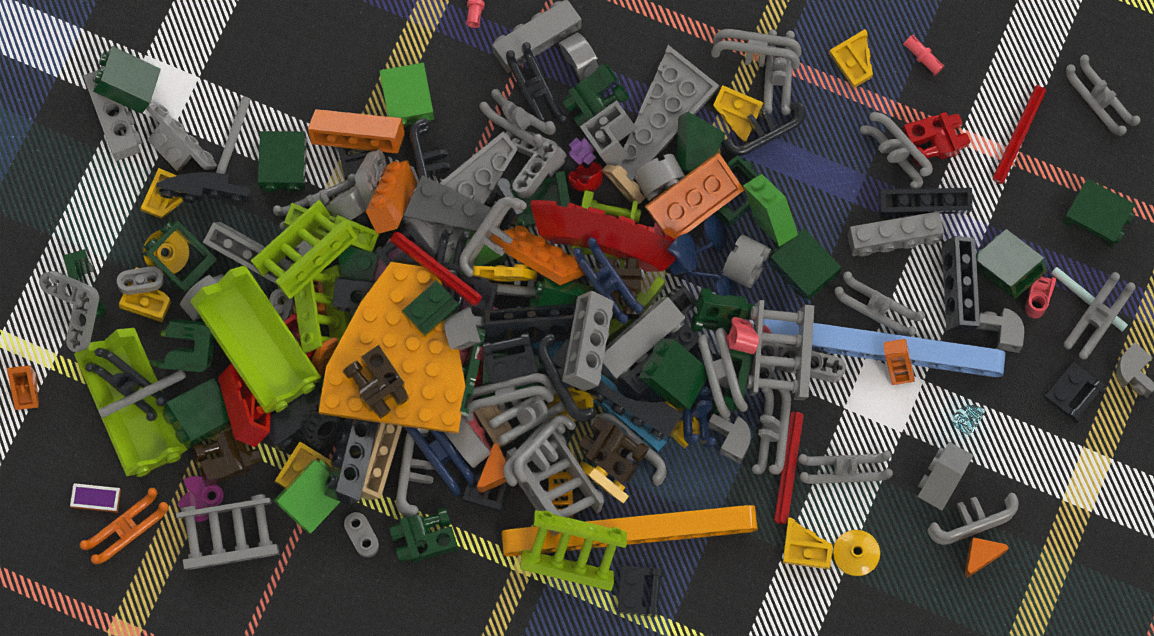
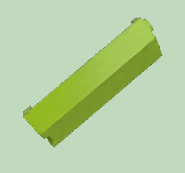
M246 265L229 270L218 283L202 287L190 300L265 413L274 410L280 412L288 406V403L303 393L307 394L316 388L315 383L321 378L320 374Z
M135 328L117 329L104 341L90 342L86 350L74 353L98 411L125 396L97 374L85 370L87 363H95L106 369L113 376L117 373H123L108 360L97 357L95 355L97 348H104L113 352L150 383L153 384L158 381L151 365H149L150 362ZM152 395L143 398V400L156 410L157 419L154 421H148L146 413L134 404L102 418L126 476H144L151 470L166 463L178 461L181 458L180 455L187 450L185 445L177 440L175 430L171 424H167L163 418L162 411L165 405L158 406L156 399Z

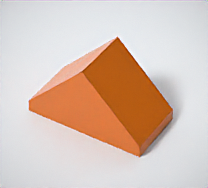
M31 365L7 368L15 410L38 408L37 374Z
M496 443L493 444L491 454L487 459L477 485L478 491L482 493L507 482L503 472L506 460L499 445Z
M973 538L969 545L965 576L967 578L1006 553L1009 549L1008 546L1002 543Z

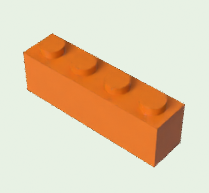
M315 109L308 127L311 144L370 151L381 150L382 152L398 153L405 134L402 118Z
M407 160L403 162L394 161L386 166L366 209V213L377 234L398 229L418 184Z

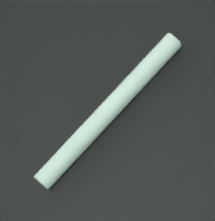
M1058 267L1052 271L1051 274L1087 304L1091 305L1095 297ZM1118 316L1112 322L1122 332L1128 326Z

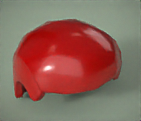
M592 162L589 168L583 167L582 164L579 165L576 171H572L568 175V181L572 189L580 193L597 190L603 181L602 166L596 162Z

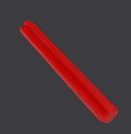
M1040 85L1035 86L993 176L994 182L1004 183L1046 93L1044 87Z
M399 232L393 234L390 241L470 304L476 306L480 302L482 296L403 234Z
M791 412L789 417L785 463L781 472L774 521L778 524L788 523L803 422V414L800 412Z

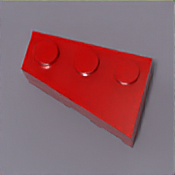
M231 363L218 377L234 438L256 447L270 432L271 412H264Z

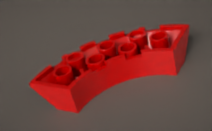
M531 201L538 234L552 244L590 249L588 239L592 237L597 240L603 253L625 261L628 258H637L639 268L646 272H663L677 259L668 251L675 238L667 234L664 237L653 233L655 229L653 227L635 224V220L619 215L618 219L615 216L604 214V210L588 207L587 210L572 203H568L567 207L556 206V201Z

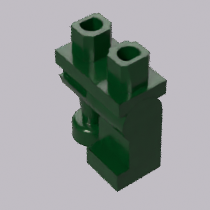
M602 64L594 73L569 90L570 94L562 101L569 111L578 106L581 109L582 113L574 118L579 128L616 100L624 103L630 99L621 84L613 88V94L605 99L602 97L601 94L619 82V79L608 64Z
M701 288L696 301L697 313H694L691 319V329L701 332L704 328L716 332L718 328H723L727 335H729L733 325L732 318L739 317L751 320V309L755 305L747 304L743 296L712 294L710 289Z
M446 507L438 509L437 515L424 518L414 515L400 519L401 523L389 528L393 541L406 538L408 544L396 549L400 562L413 560L416 563L447 552L459 551L452 526L432 533L429 531V528L440 523L442 527L451 525Z

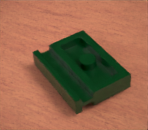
M436 280L406 306L402 313L426 337L459 307V303Z

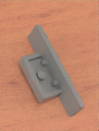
M156 104L149 105L146 108L160 123L147 140L176 171L182 170L191 157L205 170L215 169L218 166L213 161V156L198 145L197 139L188 135L183 125L169 115L166 107Z

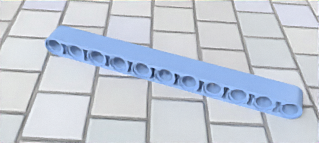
M763 319V325H766L771 333L794 336L799 334V325L796 322ZM813 323L812 351L886 361L884 342L906 339L911 363L914 366L990 377H1002L1004 373L1006 353L1002 350Z

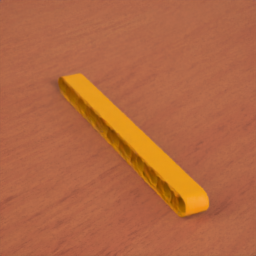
M753 505L586 521L608 528L616 527L627 532V545L749 533L758 530L756 511ZM539 527L502 531L504 556H521L523 549L532 550ZM548 529L541 553L556 552L562 533L553 536ZM571 535L566 551L581 550L585 538ZM594 541L592 548L607 547V543Z

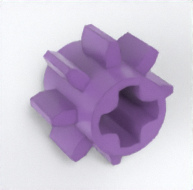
M576 137L569 144L572 149L569 155L579 165L583 162L589 165L596 158L593 154L596 149L585 137L581 141Z

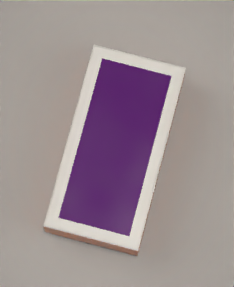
M74 484L70 507L118 513L121 489Z

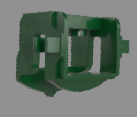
M179 319L169 321V325L166 326V329L160 331V335L194 340L195 347L194 349L178 347L169 352L165 359L150 360L149 365L158 368L203 372L206 368L210 367L215 337L205 322Z

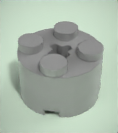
M673 154L663 155L665 159L659 161L658 158L651 160L638 169V176L634 175L647 201H653L685 177Z
M742 234L735 243L737 246L731 251L725 263L722 275L745 287L751 288L755 280H758L763 270L761 266L767 260L771 249Z

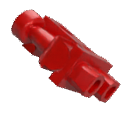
M944 112L940 115L905 124L902 128V132L916 147L931 142L932 146L924 150L921 147H917L926 158L938 156L940 159L958 156L960 150L968 147L970 144L967 133L956 136L954 129L962 126L959 114L948 116L947 112ZM912 156L913 161H914V163L916 164V166H919L920 164H919V163L917 162V160Z

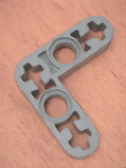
M525 130L526 132L530 133L531 135H533V136L535 135V133H532V132H530V131ZM507 131L505 134L518 148L517 152L531 157L513 182V189L517 196L528 198L536 191L559 160L561 151L554 141L542 137L544 140L542 147L528 149L529 143L522 139L520 141L516 135ZM536 166H542L539 172L532 173Z
M381 150L369 152L355 174L356 185L366 207H368L377 188V182L386 168V159Z
M56 271L43 273L39 279L40 288L45 293L73 304L66 338L68 348L73 352L86 350L90 345L99 303L97 290L92 286ZM67 284H69L72 287L71 296H69L66 292ZM81 313L86 317L85 325H82L79 320Z

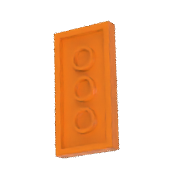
M716 153L647 204L645 208L663 234L676 239L682 234H687L743 192L744 189L720 153Z
M516 226L504 231L513 238L511 244L504 242L495 234L491 235V239L505 250L504 253L559 285L585 275L574 257L565 253L562 248L546 242L543 237L532 234L523 226Z

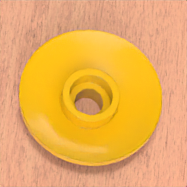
M159 230L150 235L149 238L146 240L145 245L153 237L157 239L162 234V232ZM174 231L153 254L175 274L186 265L189 258V247L187 242ZM163 248H166L169 251V254L166 257L161 255V250ZM144 256V260H145L146 264L148 265V267H155V266Z
M850 530L843 533L837 539L833 548V557L838 568L844 573L851 576H863L870 573L877 566L880 559V548L875 538L869 533L862 530ZM856 547L860 548L862 554H854L853 549Z

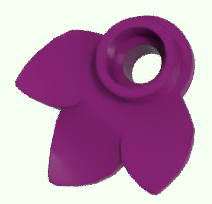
M191 476L184 479L185 486L189 492L179 500L177 505L180 508L195 506L196 510L215 507L221 504L224 494L218 485L206 487L202 477ZM210 492L216 493V498L214 500L208 499V494ZM209 515L195 517L196 522L209 519Z

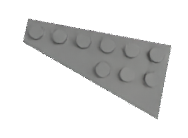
M669 45L634 123L637 129L630 133L623 149L628 154V157L617 164L628 173L626 176L630 181L635 182L634 175L638 176V169L655 159L678 134L679 116L688 111L696 115L719 89L717 83Z
M502 132L439 184L484 204L518 148ZM402 218L406 225L412 222L428 244L437 252L441 233L446 228L444 225L421 222L422 220ZM452 228L453 234L448 240L444 263L449 262L455 252L458 238L462 232L466 231L465 229Z

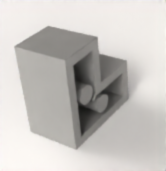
M617 100L580 126L606 164L615 166L628 157L619 141L637 128Z
M948 442L945 449L940 447L928 468L932 471L930 476L924 475L918 485L922 489L918 497L943 510L974 455L951 442Z

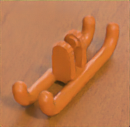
M149 488L144 498L87 541L83 540L80 542L81 549L89 550L100 544L115 531L120 536V539L99 555H92L91 562L98 565L110 559L167 513L168 504L161 502L159 508L140 524L136 525L132 520L134 516L157 497V490L155 488Z

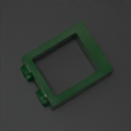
M738 155L727 164L732 172L737 170L748 182L759 176L752 170L753 167L750 162L745 158L742 160ZM747 200L734 213L724 205L715 214L729 228L749 211L751 207Z
M169 221L161 228L162 234L157 239L153 237L144 246L146 251L143 255L155 267L160 269L162 274L181 292H186L217 259L179 221H174L173 223ZM174 231L202 256V259L181 280L153 254Z

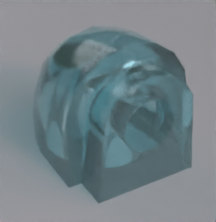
M976 405L962 406L953 415V425L961 432L970 436L980 423L985 409Z

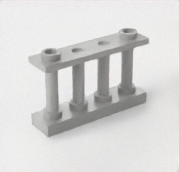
M759 300L751 309V320H754L753 328L759 336V343L752 357L751 372L748 375L746 388L749 389V395L754 396L757 394L758 388L790 390L792 393H795L794 400L804 401L809 397L814 306L804 305L797 313L764 310V300ZM763 319L796 322L799 325V334L794 336L762 332ZM771 342L795 345L798 348L797 356L794 358L761 355V343ZM760 364L791 367L793 370H796V379H793V381L759 378Z
M555 430L547 438V441L555 449L561 461L551 465L546 471L541 470L535 473L531 472L527 466V463L532 461L529 458L523 465L527 481L521 483L517 479V482L538 511H549L554 515L568 518L591 506L596 514L599 513L604 504L602 493L595 489L566 446L563 435L558 434ZM516 448L507 451L506 462L517 451ZM566 468L573 479L549 492L544 491L540 481ZM579 487L585 496L584 499L561 511L555 508L552 500ZM550 530V532L552 533L553 536H555V535L561 533V532H557V531Z
M256 495L251 497V501L197 510L195 506L181 508L182 512L176 513V517L186 521L190 548L189 559H183L184 569L192 570L280 555L279 546L272 544V541L269 540L264 505L272 504V500L265 498V495ZM255 507L260 537L259 547L249 548V545H246L241 509ZM232 511L237 543L235 551L226 552V549H223L218 513ZM209 515L214 549L211 551L212 555L203 556L199 551L195 517Z

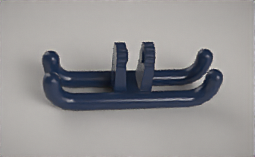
M591 237L588 239V246L602 266L596 274L584 258L581 249H573L574 259L598 294L614 301L610 294L618 289L635 313L640 314L643 312V305L639 304L600 249L595 238ZM614 301L612 309L614 317L621 324H626L628 316L622 312Z
M707 380L690 410L682 409L683 435L687 444L694 445L699 441V436L693 434L692 417L699 418L701 443L704 447L711 448L716 444V439L714 437L709 438L708 412L712 409V402L708 399L712 395V390L707 387Z
M403 426L454 496L460 495L461 490L444 466L450 459L457 466L469 485L476 483L474 474L443 432L430 430L436 440L428 444L417 428Z

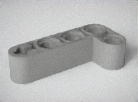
M761 343V352L769 350L774 357L797 356V347L780 343ZM811 351V360L815 361L818 367L810 368V378L833 383L839 382L843 378L846 370V364L843 359ZM823 363H825V369L821 371ZM760 364V371L768 375L767 379H772L774 369L796 374V370H793L791 367ZM833 366L837 367V373L832 372Z
M462 415L459 434L444 432L473 468L491 454V451Z

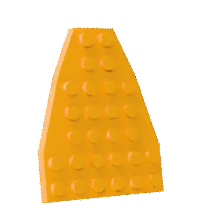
M390 262L361 301L326 366L319 414L459 434L462 414L460 408L466 388L459 349H450L445 333V320L424 337L420 330L402 313L406 306L436 280L442 285L441 280L422 266ZM378 345L404 381V389L409 397V400L400 406L397 405L392 397L385 402L391 409V412L381 419L373 410L369 412L360 398V390L354 379H348L343 373V370L348 365L358 361L363 367L362 375L368 381L374 378L361 362V356Z

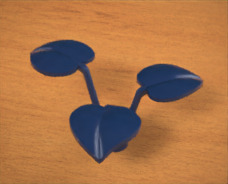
M713 213L704 220V230L707 238L710 240L709 243L695 250L694 241L689 234L678 236L668 248V251L677 258L670 265V269L674 275L687 273L688 276L714 278L717 280L715 282L717 295L736 296L735 286L732 280L726 276L721 278L718 274L693 271L697 267L696 254L713 245L717 251H721L726 245L724 225L716 214Z

